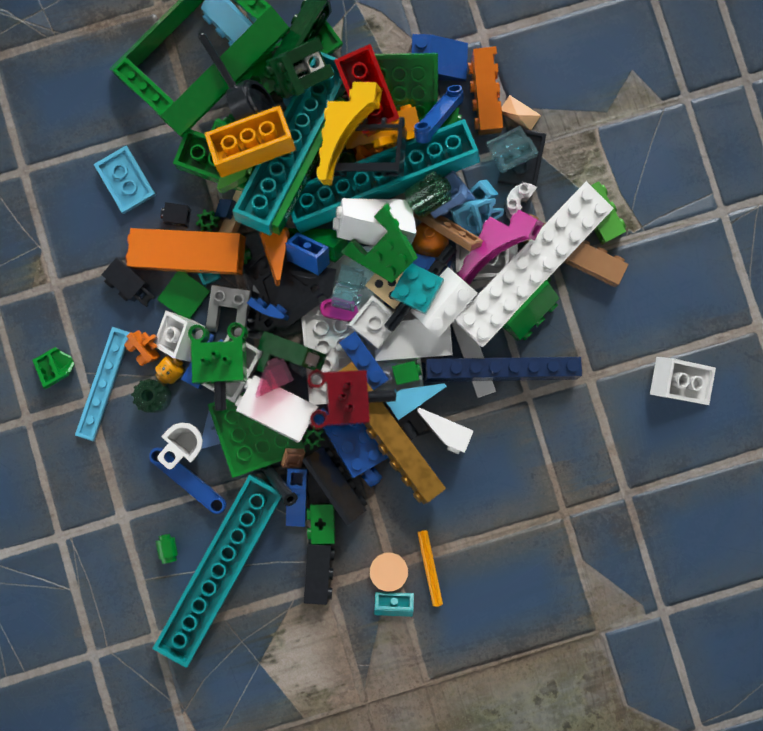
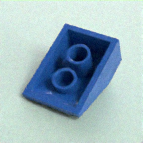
M412 34L411 53H438V80H467L468 43L431 34Z

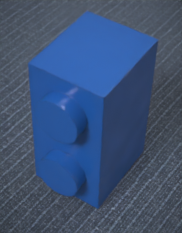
M298 232L285 243L287 261L316 275H319L330 264L329 247Z

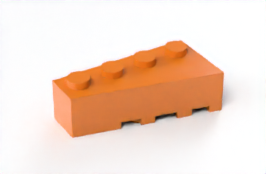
M496 46L473 49L471 61L467 64L468 74H472L470 92H474L472 110L476 111L477 118H474L475 130L478 129L479 135L501 133L503 129L501 101H498V98H500V84L495 81L498 79L499 72L498 63L494 64V58L497 54Z

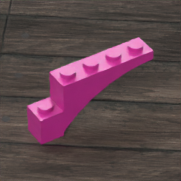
M519 209L511 217L509 226L489 217L484 222L479 238L483 240L481 247L470 251L465 257L463 266L457 272V275L470 285L481 269L501 252L526 240L532 239L535 241L544 223Z

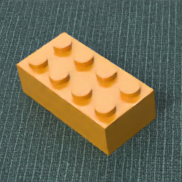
M280 105L205 133L214 165L222 178L296 150Z

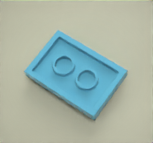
M127 145L94 164L123 214L156 196Z

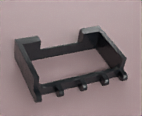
M387 117L382 118L381 124H368V118H365L362 124H359L355 131H398L395 163H337L334 177H347V172H381L384 177H404L407 130L404 127L405 118L400 117L399 124H387Z

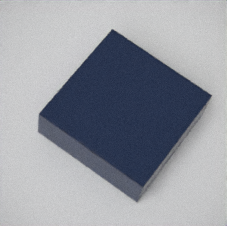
M220 199L214 216L220 219L231 220L233 209L237 202L232 199Z

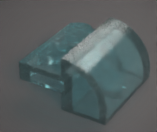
M521 126L486 142V146L495 160V165L501 173H505L537 157L539 154L530 137L527 138Z

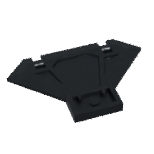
M265 251L243 266V270L253 283L252 298H261L268 306L270 303L276 306L279 304L287 310L285 314L290 317L288 320L276 319L250 306L246 327L248 337L260 339L264 331L273 334L272 332L277 328L282 333L321 304L318 300L320 296L324 294L327 299L332 296L337 269L326 267L319 275H316L292 262L284 261L280 285L276 286ZM317 285L319 288L313 292L311 289ZM271 319L273 323L268 326L266 322Z

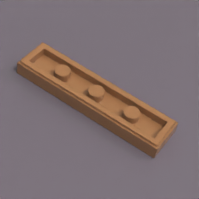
M425 204L413 208L415 218L466 250L472 251L481 247L482 239L444 216L440 215L434 218L430 214L431 208Z

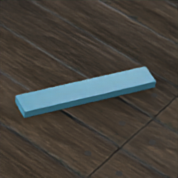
M112 327L75 436L95 441L126 351L124 344L127 342V335L130 332Z

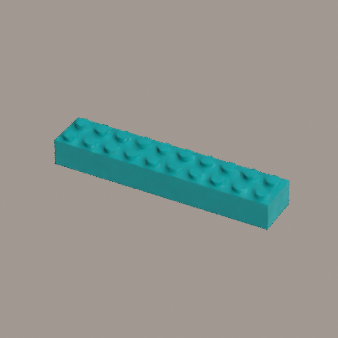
M321 52L325 64L331 65L335 75L305 89V93L299 96L293 95L284 112L296 150L256 165L233 209L235 221L270 236L273 233L272 222L325 122L324 110L327 108L328 101H336L337 97H342L346 90L334 61L337 58ZM314 57L309 65L311 68L316 65Z
M463 119L438 129L428 143H418L416 139L407 141L404 177H384L381 172H347V177H333L332 185H324L318 178L308 181L291 213L296 228L300 233L333 221V218H336V208L340 206L342 198L389 199L442 178L452 171L457 172L480 163L479 152L466 120ZM397 146L355 163H395Z
M253 474L248 476L152 649L185 668L190 665L282 499L273 485Z

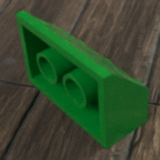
M545 280L502 326L517 341L521 339L525 341L532 333L530 329L534 325L538 327L545 320L543 315L547 311L551 313L558 306L556 302L560 298L549 282Z

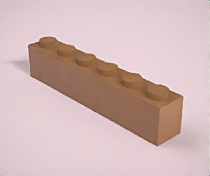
M528 214V215H530V216L536 218L537 220H539V218L536 217L535 215ZM586 240L563 262L613 287L619 285L629 265L624 262L625 260L622 257L616 255L613 257L600 247L596 249L590 246V242Z

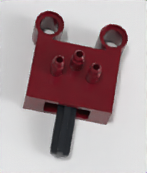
M313 370L307 378V384L313 390H318L326 384L328 415L322 410L314 411L309 418V423L314 429L319 430L325 426L368 424L370 422L369 403L396 401L395 390L368 391L367 370L339 372ZM313 375L321 377L322 382L319 385L311 382ZM315 415L323 416L324 423L322 425H317L313 422Z

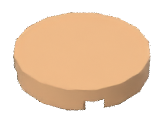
M384 552L372 561L370 577L378 589L395 591L406 582L408 567L400 555Z

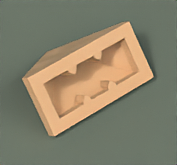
M510 95L502 106V114L526 130H532L541 116Z

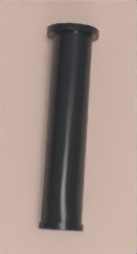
M268 465L269 468L267 466L261 468L262 473L283 499V504L285 506L295 504L298 499L297 494L290 490L273 465Z

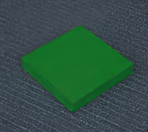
M177 272L157 300L176 314L191 319L211 291L185 272Z

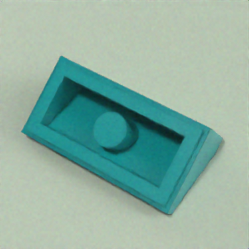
M375 592L374 615L413 616L414 593Z

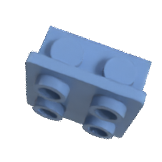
M454 171L423 190V194L431 202L430 214L434 218L440 215L450 218L452 216L450 209L460 206L467 201L476 200L475 196Z

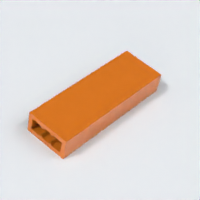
M130 228V234L127 237L129 244L128 253L126 254V263L130 268L243 275L246 237L240 233Z

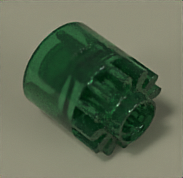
M434 171L405 190V197L414 213L424 218L452 200V193L450 192L452 187L445 176Z
M153 379L141 380L137 386H134V393L131 394L134 399L132 403L136 404L138 410L148 413L164 411L169 406L172 398L170 388L161 381ZM152 392L153 398L150 400L149 395Z

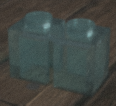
M342 264L337 279L338 284L336 283L332 296L331 306L354 312L355 306L360 305L362 295H359L360 288L364 289L367 280L364 277L363 269Z

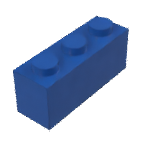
M353 332L339 342L358 370H367V383L373 391L389 380L356 332Z

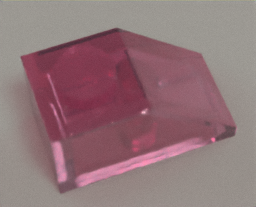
M276 357L266 362L268 366L263 369L254 394L256 398L294 380L284 359L278 360Z

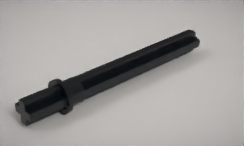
M447 245L439 257H435L434 263L427 271L438 276L444 267H448L447 263L457 250L451 245ZM401 303L384 326L393 332L412 308Z

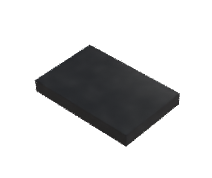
M509 127L498 183L513 186L528 183L536 186L546 133Z

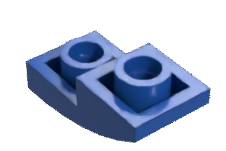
M252 297L247 302L249 306L267 316L280 320H288L290 318L285 314L287 310L279 304L276 306L270 303L268 306L261 298L255 299Z

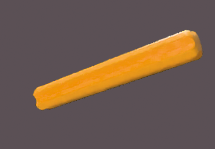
M422 530L417 534L433 607L443 605L428 531Z

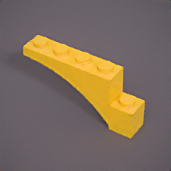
M353 82V88L349 92L351 102L328 101L327 108L324 110L325 127L322 128L323 143L319 149L320 166L317 168V178L324 185H332L336 164L352 133L371 112L380 108L382 89L376 82Z

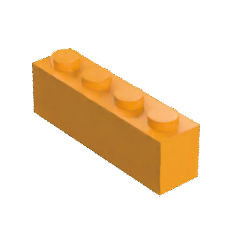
M411 104L401 106L400 111H397L398 115L405 118L404 127L406 130L412 131L415 128V124L419 122L416 107H411ZM354 131L345 144L346 149H354L359 144L362 146L371 144L374 139L398 134V131H380L368 137L362 131Z

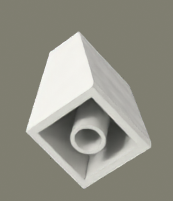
M342 198L340 206L336 208V218H333V229L336 230L338 238L350 241L355 239L358 243L374 247L388 231L373 216L383 205L388 203L391 207V214L394 219L397 218L400 224L399 228L403 236L406 235L410 244H412L416 235V227L411 200Z
M255 375L253 379L248 378L244 386L246 389L244 396L239 395L235 406H237L236 411L299 443L309 425L311 414L317 410L318 406Z

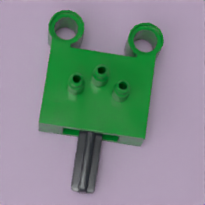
M238 322L230 324L227 329L228 336L233 341L208 342L210 338L209 331L197 324L191 326L188 330V336L191 339L192 383L214 384L216 411H225L227 409L226 383L247 382L246 339L248 337V330ZM241 328L242 334L239 337H234L235 329ZM198 330L203 331V336L200 339L195 338Z

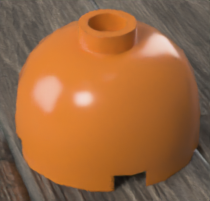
M420 223L416 227V235L412 242L415 253L439 257L447 245H449V238L425 223Z

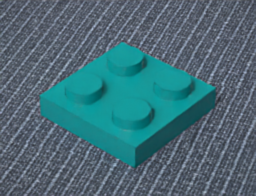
M412 263L401 275L391 294V298L426 315L444 282V278Z

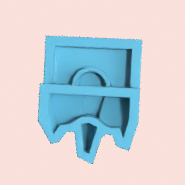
M495 198L467 201L460 206L450 209L454 223L479 237L482 226L489 217L498 219L504 213V208H493L496 204Z

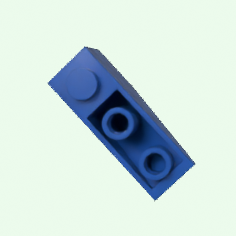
M288 468L287 486L292 492L297 494L298 499L292 506H286V526L305 527L308 469Z

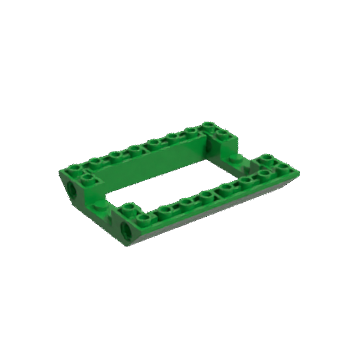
M178 0L109 68L115 76L132 92H135L181 138L227 93L229 87L213 63L174 102L137 67L204 0ZM233 0L248 13L253 22L220 56L235 83L290 30L289 26L265 0Z

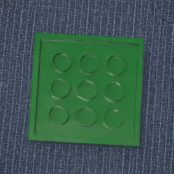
M438 53L375 54L396 110L400 111L401 106L411 104V107H416L420 122L438 102Z
M281 380L272 382V384L284 389ZM226 399L227 409L225 411H216L215 402L207 404L232 478L282 461L285 448L304 449L306 452L302 439L297 443L237 412L235 403Z

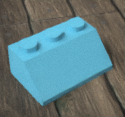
M204 0L201 6L204 14L202 16L209 25L213 24L216 27L215 31L221 38L226 37L229 40V46L252 25L248 18L230 0Z

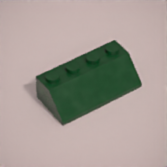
M303 0L300 12L292 18L290 30L281 38L282 42L279 47L276 46L274 48L272 58L316 38L332 12L330 0ZM302 60L293 63V66L302 63Z

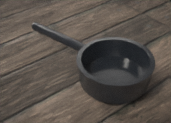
M199 33V40L229 87L226 93L227 103L236 121L276 107L268 91L259 82L247 79L236 84L206 34Z

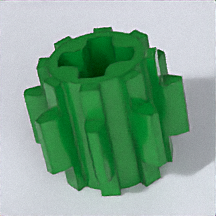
M203 209V214H197L199 220L196 222V225L201 226L202 232L207 230L213 232L214 228L219 229L217 222L220 218L214 216L215 212L213 210L208 213ZM205 219H210L212 222L209 224L205 223L204 221Z
M307 428V435H303V438H306V442L303 445L310 444L311 450H313L314 445L321 448L319 442L326 440L321 437L324 431L318 432L314 428L311 431ZM313 432L319 437L314 443L309 439V435H312Z

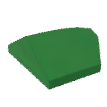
M56 347L32 360L44 389L68 377L75 365L70 355Z

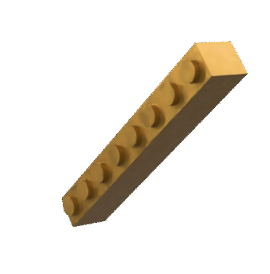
M351 362L340 371H358V369ZM367 383L368 391H373V389ZM382 402L369 403L370 422L364 424L367 428V434L371 439L377 441L380 452L383 455H387L391 460L389 463L392 468L400 472L403 483L407 487L410 486L414 491L413 496L415 499L423 504L430 502L446 489L384 404Z

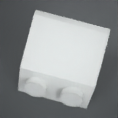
M165 311L157 333V339L154 343L158 346L157 349L169 356L191 362V339L188 336V330L193 325H203L170 311ZM198 330L195 338L200 339L203 336V331Z

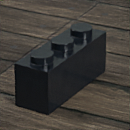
M311 542L307 544L305 604L327 605L328 599L332 600V588H329V580H333L334 568H330L331 560H334L335 549H331L332 544H311Z

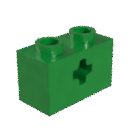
M332 503L311 504L310 508H307V520H311V528H307L308 539H311V544H335L334 506ZM320 518H322L323 522H326L323 528L316 525Z

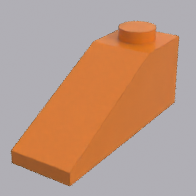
M287 227L283 228L280 235L272 233L270 236L259 231L276 286L280 285L286 253L285 243L290 238Z

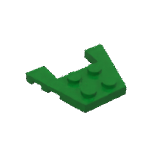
M386 203L373 216L388 231L369 252L355 239L350 241L341 252L390 283H393L418 257L407 236H403L397 218L394 219L391 214L390 205Z

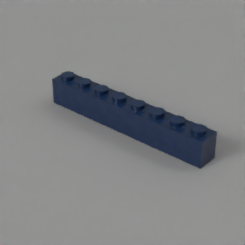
M581 357L426 359L424 363L425 382L577 380L582 376Z

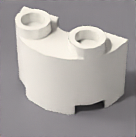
M521 183L510 191L504 204L506 216L509 220H511V217L518 209L521 210L520 202H527L536 190V186Z

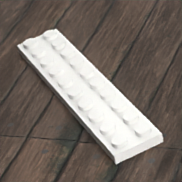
M586 181L546 222L535 241L530 239L454 321L481 347H484L522 304L551 276L614 208Z

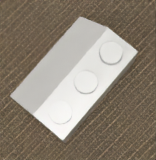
M449 267L439 276L444 278V282L426 315L413 308L410 310L438 338L478 294Z

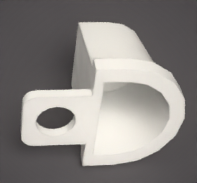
M189 423L174 424L162 435V438L168 442V445L160 452L157 459L168 469H173L183 456L189 462H192L202 449L203 439L200 431ZM168 451H172L175 454V460L172 463L165 461L164 455Z

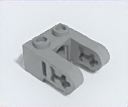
M212 285L206 329L209 332H217L221 306L236 308V322L247 327L250 309L247 302L252 297V290ZM235 329L234 335L240 336L242 334V329Z

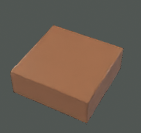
M285 448L281 461L282 468H301L302 460L305 456L304 449Z

